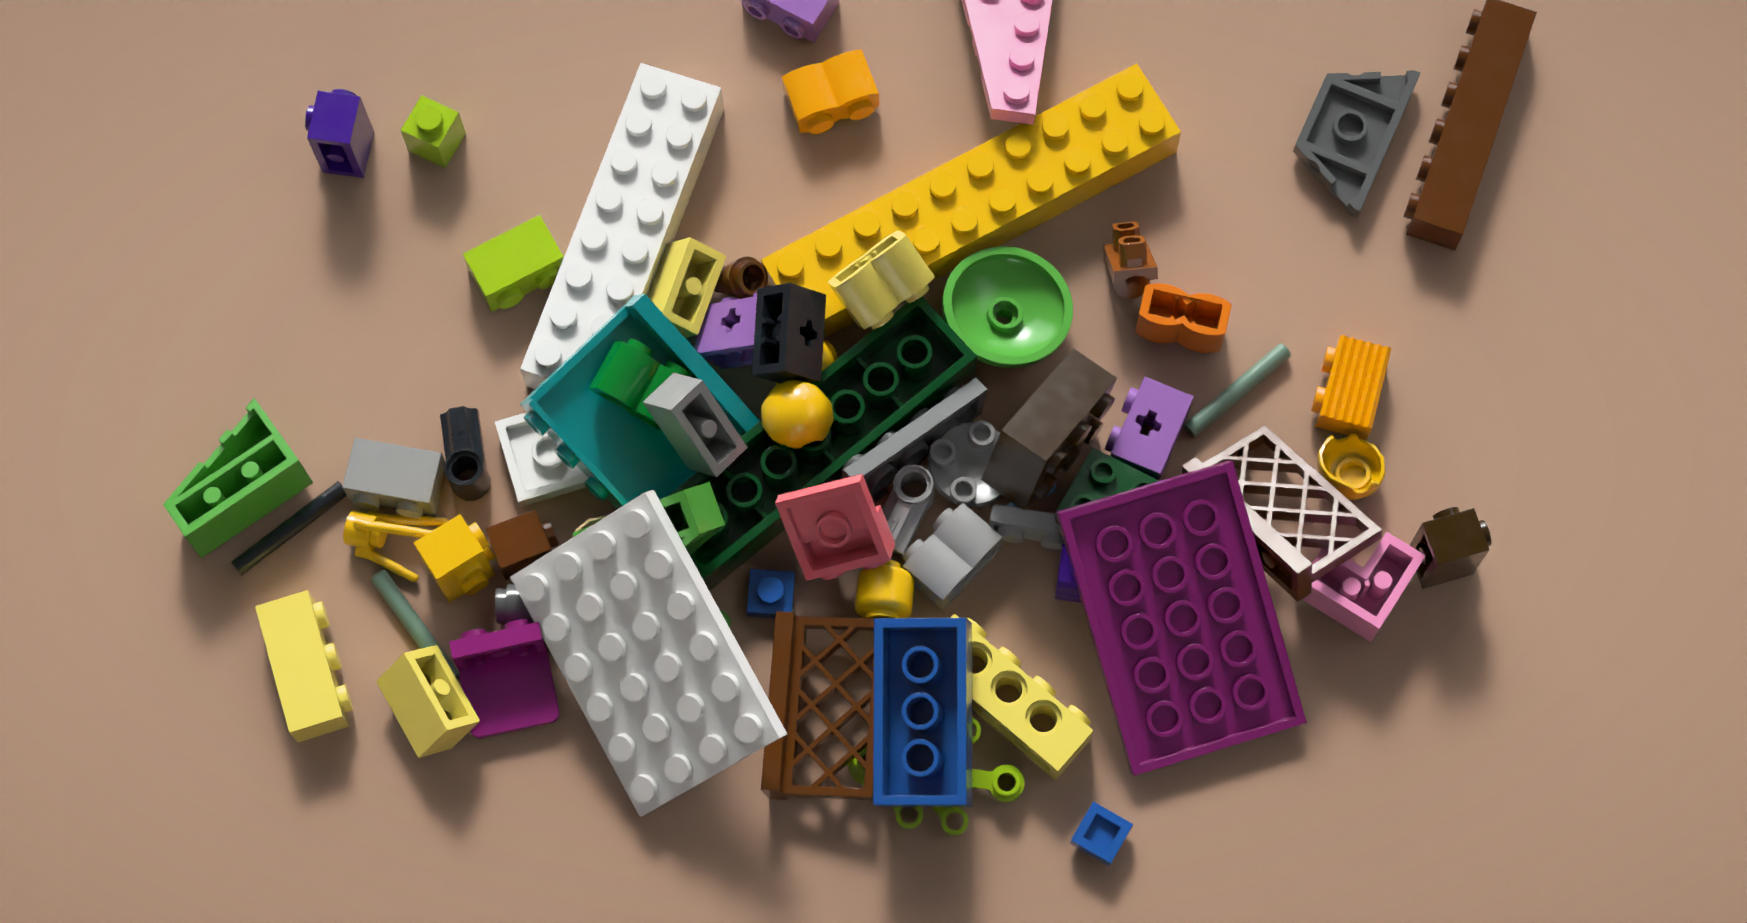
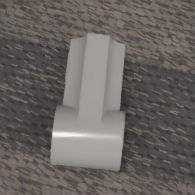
M915 464L903 467L895 475L894 487L883 508V513L895 541L893 556L903 557L926 510L931 507L935 498L933 478L930 472L923 466ZM919 481L926 486V491L919 497L911 498L902 492L903 488L909 482Z

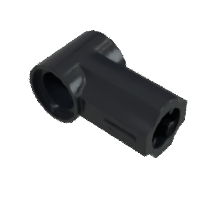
M465 406L449 408L447 412L440 414L446 458L444 472L454 493L460 499L475 501L482 498L488 492L491 484V478L486 467L479 411L477 408H467ZM468 469L477 470L476 475L472 479L467 481L458 480L463 471Z

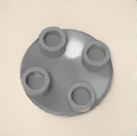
M981 420L974 423H962L951 428L942 439L936 440L930 448L928 471L933 478L934 487L944 498L954 504L961 505L964 503L967 507H982L997 501L1003 496L981 480L1000 435L990 423Z

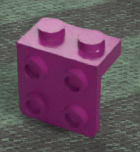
M527 619L515 620L505 624L503 630L489 633L485 629L469 630L459 635L460 639L449 641L452 659L459 670L462 690L480 720L470 731L473 737L477 739L551 724L559 719L560 711L547 645L542 637L539 622L531 623Z

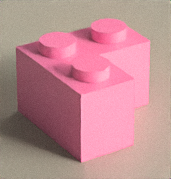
M1386 532L1364 568L1350 559L1314 581L1312 583V593L1302 600L1369 642H1372L1426 555ZM1321 548L1312 564L1326 557L1329 549Z

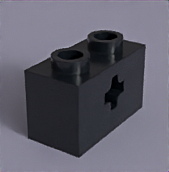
M793 283L757 288L752 376L780 384L790 380H800L807 383L821 382L826 294Z

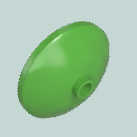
M997 246L982 249L969 255L954 268L944 288L942 312L944 321L977 355V360L1002 368H1021L1045 360L1062 345L1072 323L1073 302L1064 278L1048 261L1037 254L1021 248ZM996 317H1005L1009 320V323L1001 324L996 320Z

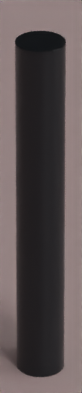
M339 481L334 483L231 561L241 576L347 497L342 488L343 485Z

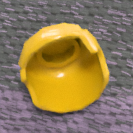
M790 380L778 384L769 392L761 406L762 427L774 442L791 448H802L810 442L822 441L827 436L834 421L832 403L822 390L813 384L800 380Z
M1351 434L1343 439H1335L1332 435L1325 440L1318 451V473L1348 500L1368 497L1380 488L1386 474L1385 460L1374 444L1361 438L1359 439L1356 434Z

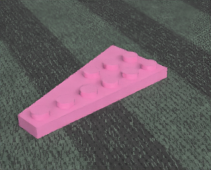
M962 0L968 26L970 25L973 37L974 53L978 57L981 81L991 119L1034 125L1053 0Z

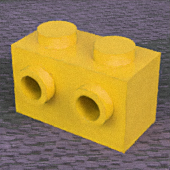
M461 514L413 542L426 568L449 603L464 594L471 596L480 592L489 584L488 579L495 575L489 561L495 558L489 547V542L477 523L475 522L468 526Z

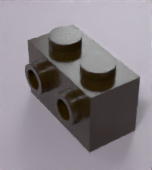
M1458 507L1447 508L1432 516L1433 520L1421 524L1409 546L1426 555L1416 571L1422 589L1473 575L1489 552L1488 546H1491L1492 542L1489 528L1484 520H1478L1474 508L1461 512Z

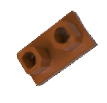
M1138 222L1112 224L1113 243L1103 244L1104 259L1112 276L1114 290L1118 295L1126 299L1138 298L1144 294L1145 286L1150 284V280L1158 279L1157 265L1144 236H1140Z

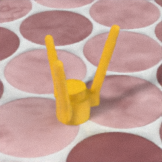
M353 510L345 522L343 541L346 545L356 547V557L369 559L411 582H417L419 579L417 574L375 552L374 548H382L388 534L422 538L432 531L403 525L441 526L448 522V519L431 516L412 518L374 511L364 513Z

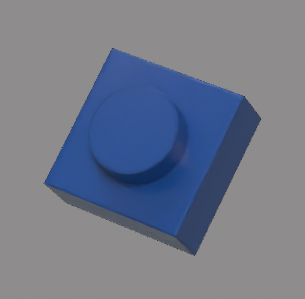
M750 569L747 616L775 618L776 612H793L795 572Z
M1093 801L1074 833L1070 844L1110 867L1133 824Z

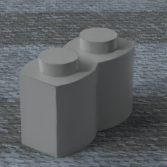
M964 503L954 511L951 508H947L932 526L935 530L934 534L925 542L921 539L916 540L907 549L902 558L905 561L903 569L913 576L914 586L942 610L962 592L972 578L1002 548L1003 537Z

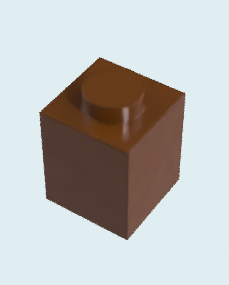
M536 509L485 528L505 580L511 579L512 575L551 552L552 547L559 545L550 520L541 523Z

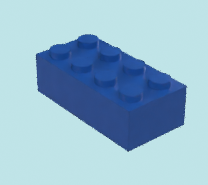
M967 618L874 619L873 805L972 807V623Z

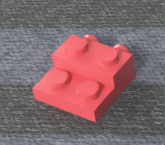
M863 474L778 495L775 504L806 581L816 578L831 580L841 576L845 571L861 567L865 570L874 569L890 561L895 541L881 505H874Z

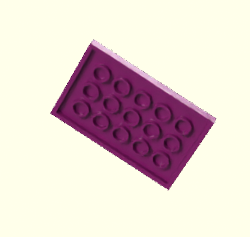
M1225 461L1056 512L1132 775L1136 776L1307 723L1233 461Z

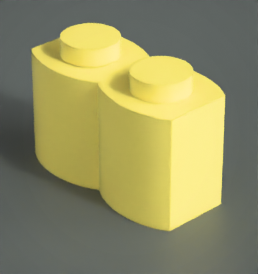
M897 230L878 242L862 257L843 268L827 283L855 323L865 330L870 326L872 329H876L886 324L894 316L892 310L899 303L905 300L911 303L921 298L929 290L927 284L935 276L906 234Z

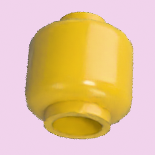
M894 560L887 561L884 565L874 569H863L857 576L855 611L861 618L910 617L914 594L913 576L907 570L901 568L900 563Z

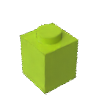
M423 95L420 96L401 129L409 152L444 168L447 167L466 134L459 112Z

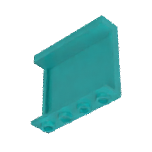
M645 293L634 295L520 403L527 411V414L523 417L527 424L540 436L547 433L558 445L554 449L556 455L571 469L577 465L588 477L584 484L589 491L602 502L607 498L616 509L621 508L650 490H654L659 499L667 497L697 473V471L687 468L663 432L642 422L626 410L612 404L589 389L614 342L623 341L628 343L630 338L635 339L653 350L651 358L665 366L667 361L673 362L689 371V377L703 380L740 437L760 422Z

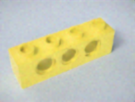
M954 613V615L951 618L959 617ZM967 618L972 623V656L980 657L986 664L983 671L972 673V710L1056 781L1091 741L1094 730L1089 727L1090 719L1073 705L1066 708L1054 698L1056 691L1049 683L1039 676H1035L1033 679L1019 668L1022 664L1011 651L1005 647L997 650L985 639L987 633L972 619ZM1002 685H1012L1018 689L1021 696L1018 700L1007 703L1001 701L995 691ZM1037 714H1046L1053 719L1055 727L1048 732H1039L1032 727L1030 719Z

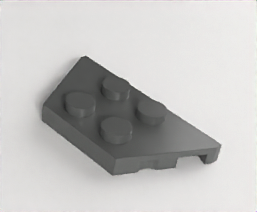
M1410 70L1406 71L1405 75L1381 76V72H1364L1360 75L1328 73L1322 83L1293 152L1352 216L1358 218L1418 81L1420 76L1418 71Z

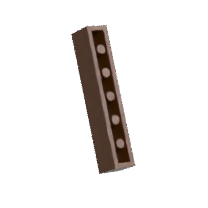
M1486 0L1482 11L1473 10L1466 29V34L1473 35L1470 46L1461 45L1453 68L1461 72L1458 82L1456 84L1449 81L1441 106L1448 108L1445 120L1436 119L1428 143L1436 145L1432 157L1424 155L1416 180L1423 182L1420 194L1411 193L1403 217L1411 219L1406 235L1454 251L1456 250L1463 236L1537 12L1501 0Z

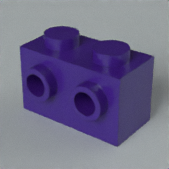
M334 89L332 92L318 90L315 104L309 105L307 108L305 128L308 131L307 139L322 172L364 178L374 130L361 97L344 89Z

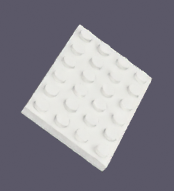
M654 490L644 492L510 577L534 622H539L546 645L640 817L787 735L785 728Z

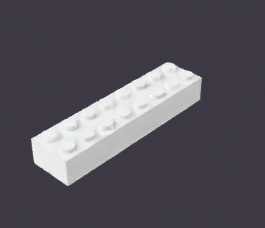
M640 63L521 365L520 371L526 387L536 389L634 295L645 293L648 296L666 245L675 239L724 111L721 87Z

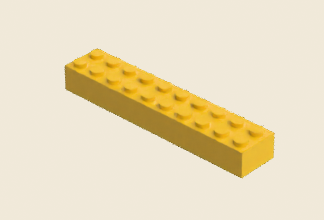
M1136 63L1036 115L1034 125L1021 123L762 258L761 263L768 273L767 286L793 283L826 294L824 338L855 322L827 282L843 268L862 257L878 242L895 231L899 230L906 234L935 276L932 280L934 281L953 271L969 255L982 249L1000 246L1177 153L1181 130Z

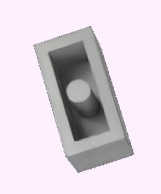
M673 373L643 401V404L688 469L718 477L748 448L703 380Z
M354 438L342 488L349 500L353 501L352 504L361 509L377 511L379 506L394 508L396 513L406 517L422 518V514L436 516L446 475L444 472L445 460L440 452Z

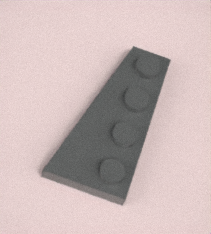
M974 378L963 387L960 385L954 386L944 395L942 401L930 410L928 408L921 409L911 418L907 426L898 432L892 430L886 433L878 441L876 447L865 455L857 454L849 459L842 469V479L863 474L875 504L888 493L887 486L893 481L900 469L907 465H921V462L930 451V446L936 440L942 439L951 428L962 423L972 422L982 413L988 389L977 378Z

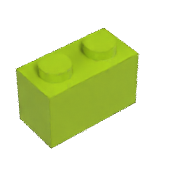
M541 215L463 253L468 271L491 312L498 308L508 309L515 306L523 299L524 295L537 288L547 289L552 287L564 259Z

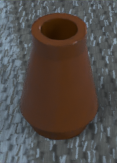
M749 256L741 257L722 267L714 291L740 299L753 297V294L757 292V288L767 286V270L755 258Z

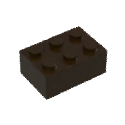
M1073 348L1001 430L981 480L1023 510L1029 506L1035 497L1043 500L1057 480L1054 477L1057 471L1061 469L1067 472L1080 454V450L1077 449L1080 444L1085 442L1087 445H1090L1100 432L1104 423L1099 420L1107 414L1115 401V398L1110 393L1117 377Z

